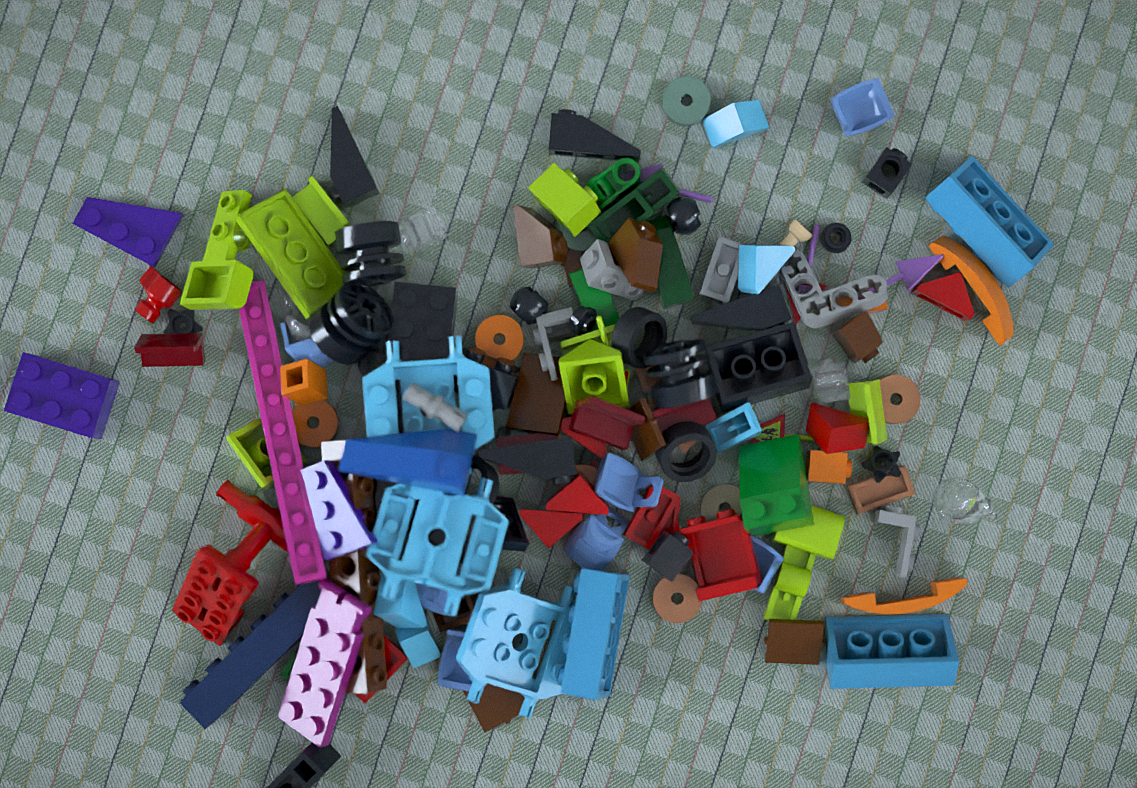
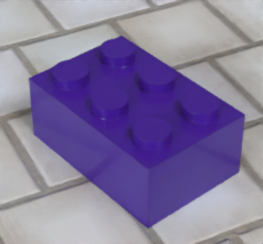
M22 352L4 411L89 438L102 440L120 381Z

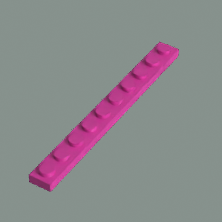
M265 280L252 282L247 301L239 309L294 581L295 585L326 579L327 576L301 472L304 466L290 399L282 395L280 370L282 361Z

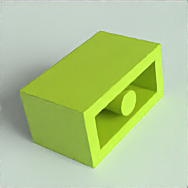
M553 163L528 189L536 201L576 237L601 213L596 204L598 197L587 185L581 188L577 184L579 179L570 169L565 168L562 170Z

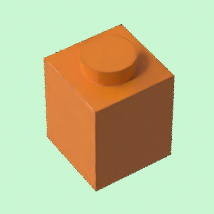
M309 359L280 366L283 396L301 406L328 399L327 371Z
M808 450L806 452L805 466L807 481L846 484V478L851 477L852 460H847L848 453L826 454L824 451Z

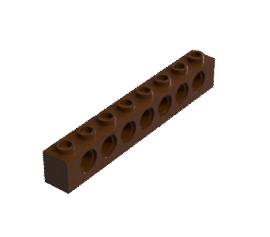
M346 440L321 442L322 461H333L349 489L348 497L355 509H360L364 515L363 523L368 532L373 533L376 524L373 478L339 471ZM369 546L329 560L330 581L344 589L346 595L351 594L371 607L370 614L363 618L359 630L364 635L345 693L367 694L387 689L383 621L374 615L380 584L379 567L367 557Z

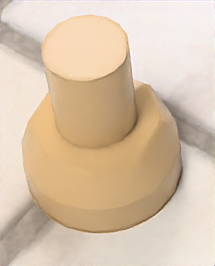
M794 219L789 227L790 233L780 244L794 246L798 241H807L813 235Z

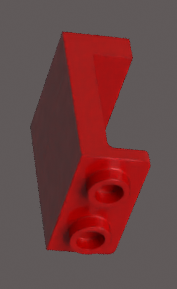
M734 508L717 512V518L706 520L705 515L688 519V525L680 529L681 535L685 534L686 539L690 541L688 544L689 549L694 552L691 558L699 585L695 589L698 602L756 589L763 583L751 534L744 530L742 512L735 513Z

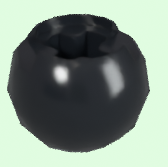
M687 196L678 197L667 206L670 214L668 218L674 233L690 235L701 226L702 223H700L698 218L700 212L695 199Z
M522 287L511 298L510 308L522 321H525L527 325L537 323L536 318L547 313L548 303L536 290H533L531 287Z

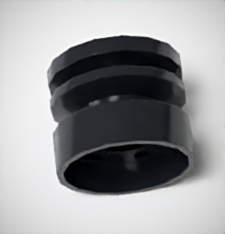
M377 221L361 223L341 228L335 232L338 253L353 255V258L340 263L341 270L353 271L342 276L343 285L354 281L373 287L388 284L407 275L405 266L394 265L404 261L403 254L389 252V249L401 244L398 222Z
M352 281L345 283L311 318L309 329L312 339L327 357L340 364L352 365L358 363L393 327V316L390 307L383 297L374 289L362 283Z
M683 339L669 342L642 356L645 365H655L646 370L647 376L662 377L663 379L650 387L656 408L665 409L691 404L709 398L718 392L714 372L712 370H698V367L710 361L708 354H698L707 349L704 339Z

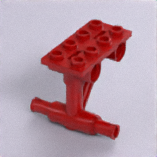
M226 480L221 485L216 496L235 508L238 517L253 528L234 549H229L225 554H222L210 544H207L205 547L201 546L196 552L172 608V611L182 622L189 623L200 631L206 640L215 642L219 646L225 642L228 634L243 617L245 611L241 607L260 583L259 580L247 572L254 558L270 541L289 553L280 510L269 506L256 495L250 494L248 496L229 480Z

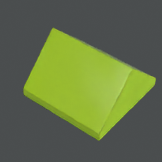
M589 339L559 359L568 414H573L577 400L590 396L619 407H630L621 351Z
M260 417L231 433L226 439L261 488L270 489L275 483ZM301 452L302 461L304 464L307 461V459Z

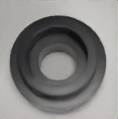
M831 223L821 233V244L828 252L841 253L851 243V232L844 224ZM831 234H839L841 237L840 243H833L830 239Z
M580 306L573 312L569 325L573 328L575 334L580 336L593 331L597 324L596 310L592 307Z
M371 349L358 362V369L364 377L374 371L368 367L370 360L377 359L379 367L386 364V355L383 352Z

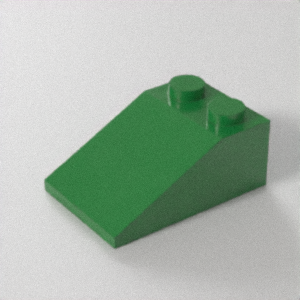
M796 434L739 446L740 504L744 530L753 536H759L814 525L800 435Z

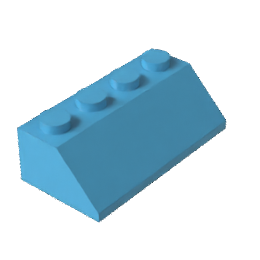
M970 156L925 197L930 203L931 208L951 225L953 232L963 238L972 248L974 255L982 259L992 270L994 276L1008 288L1032 270L1054 246V243L973 156Z
M581 568V574L577 573L574 581V592H577L576 604H572L569 611V623H572L570 636L567 635L563 647V653L567 654L565 667H561L558 676V685H562L561 694L592 700H600L610 696L630 574L591 568Z
M948 614L825 617L826 666L830 689L955 686L959 659Z

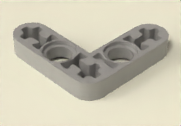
M797 250L780 268V275L804 324L810 328H820L880 306L888 297L887 282L879 275L866 276L822 292L806 257ZM793 262L798 267V274L796 276L792 267L788 266L789 263ZM801 284L812 286V290L806 294L798 293L796 288ZM874 288L876 291L879 290V293L873 294V292L869 291L868 289ZM857 292H860V297H862V300H858ZM844 296L850 297L853 300L852 304L846 307L837 305L836 301ZM827 303H831L832 311H829V306H827ZM816 309L817 312H820V315L815 316L810 311Z

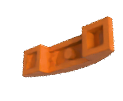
M941 236L928 245L934 255H944L939 262L945 270L956 264L990 312L982 322L999 346L1014 335L1010 308L1001 287L988 268L970 250L949 237Z
M964 577L931 581L932 594L876 603L875 593L870 591L839 597L840 603L865 612L903 614L924 610L940 604L960 592L968 582L967 578Z

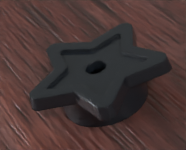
M169 309L168 315L170 320L163 334L198 333L203 330V327L194 321L195 310L187 309L184 312H177ZM184 322L185 327L181 328L180 324Z
M875 446L871 458L863 462L862 466L874 472L876 483H880L887 476L899 477L901 471L896 463L900 457V452H891ZM884 462L886 466L882 467L880 464Z

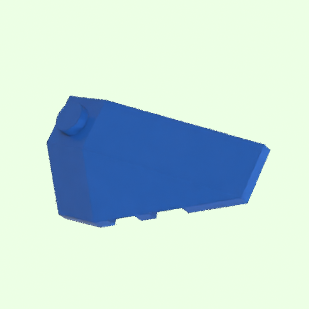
M443 428L346 439L339 471L464 496L478 435Z

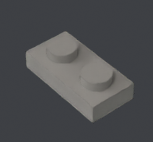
M721 236L718 237L699 295L724 304L729 303L738 276L739 245L745 244Z

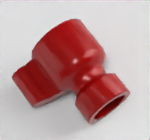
M150 266L139 279L140 284L147 293V299L141 300L134 309L142 317L154 324L160 317V310L172 307L183 291L164 277L158 270Z

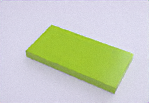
M286 188L236 216L235 220L306 319L316 314L343 286L342 276L346 272L341 270L336 258Z

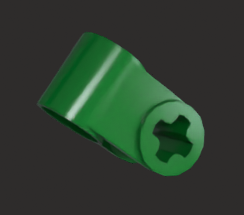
M622 158L605 171L594 176L584 186L587 185L597 195V201L600 204L599 209L604 211L641 182L643 170L636 161L630 158ZM626 165H633L635 176L632 180L623 181L620 176L621 169ZM600 186H601L602 189L605 191V193L607 194V196L603 193V191L601 190Z

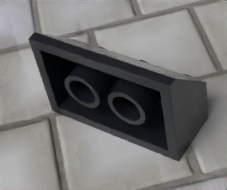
M794 322L707 345V349H705L706 354L710 356V361L708 362L709 370H712L715 375L718 387L716 397L721 413L736 409L745 403H750L751 405L810 388L812 376Z

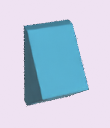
M760 100L732 103L702 119L712 149L769 129Z
M739 245L738 289L743 293L759 294L796 249L790 245Z
M745 403L705 425L706 430L715 443L717 453L761 435L762 432L750 403Z
M382 571L374 615L397 628L426 627L427 623L416 584L402 579L398 584L395 600L389 599V595L388 598L381 597L387 580L385 578L386 574Z
M425 612L424 616L427 626L424 628H397L395 626L399 643L413 668L442 656Z

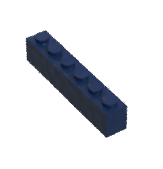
M320 580L296 585L298 588L290 596L286 592L273 603L272 606L275 610L268 617L262 614L252 623L250 628L253 631L245 639L239 636L227 648L231 653L223 660L219 657L215 659L205 669L208 675L201 682L195 679L182 691L186 696L179 703L204 729L210 727L302 638L311 607L317 606L322 591L318 588Z

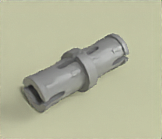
M414 382L403 397L404 401L426 412V416L430 419L436 418L457 432L463 426L468 416L467 413L445 402V398L441 395L435 396Z

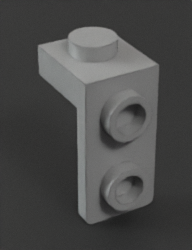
M597 239L579 258L588 286L630 300H636L645 291L631 287L621 267L614 264L607 242Z
M571 307L542 314L536 318L538 328L532 329L536 346H543L544 353L539 354L543 372L549 370L551 381L558 379L549 341L577 335L569 325L571 315L573 314Z
M885 505L884 511L875 510L873 522L903 527L895 576L906 578L907 572H912L915 555L911 554L912 543L918 540L920 524L916 523V516L902 514L903 508Z

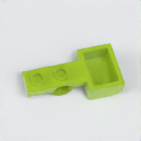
M245 190L222 191L203 261H194L190 265L180 305L187 309H240L245 305L253 279V271L251 268L235 260L237 252L246 251L250 247L251 241L235 218L241 212L249 209L252 194Z
M811 505L814 525L773 533L771 541L785 546L782 555L784 560L777 571L762 619L767 621L769 619H797L802 599L806 595L811 581L815 558L817 556L826 560H833L845 524L844 515Z

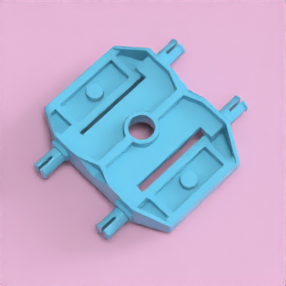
M454 336L448 337L449 359L402 362L399 355V341H393L394 353H392V342H385L387 350L386 364L363 377L367 437L399 434L395 380H400L404 433L443 428L453 429L436 418L430 419L423 416L421 409L404 401L403 397L414 382L435 396L441 395L445 398V402L456 408L454 375H458L460 410L468 414L461 428L463 432L478 435L475 450H477L494 438L489 368L465 358V355L462 354V336H456V349Z
M480 478L477 494L474 497L468 495L459 496L404 484H398L385 489L373 531L379 543L369 546L367 557L386 574L385 578L387 580L381 597L388 598L389 595V599L395 600L399 582L402 579L447 591L448 598L443 613L449 615L453 603L450 615L456 617L460 599L463 596L490 590L508 526V520L488 499L494 481L488 479L485 487L486 479ZM419 500V504H418V507H417V511H416V514H415V518H414L413 525H412V528H411V532H410V535H409V539H408V542H407V546H406V550H405V553H404V557H403V560L400 561V557H401V554H402V550H403L404 543H405V540H406V536H407V533H408V529H409V526H410V522H411V518H412L413 511H414V508H415V504H416V501ZM472 515H476L461 574L458 577L455 574ZM434 529H441L446 534V540L440 546H432L428 541V535Z
M513 567L508 585H497L490 588V590L479 593L456 660L465 673L470 676L469 679L473 681L466 697L467 700L479 703L484 686L489 683L522 693L525 699L519 715L531 718L536 701L561 694L562 685H558V676L561 667H565L567 654L563 653L566 636H570L572 623H569V611L576 592H574V587L565 585L560 601H555L554 603L520 592V586L526 572ZM552 620H555L556 624L536 679L532 678L534 670L538 667L539 656L544 642L549 636ZM522 633L523 642L519 647L513 648L512 640L514 636Z

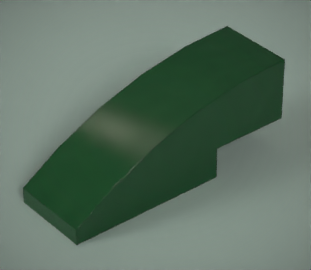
M661 166L587 226L597 239L609 243L628 218L641 222L646 220L656 210L678 195L680 189L663 166Z
M668 215L647 220L656 228V234L663 244L657 286L663 309L692 302L694 300L693 292Z

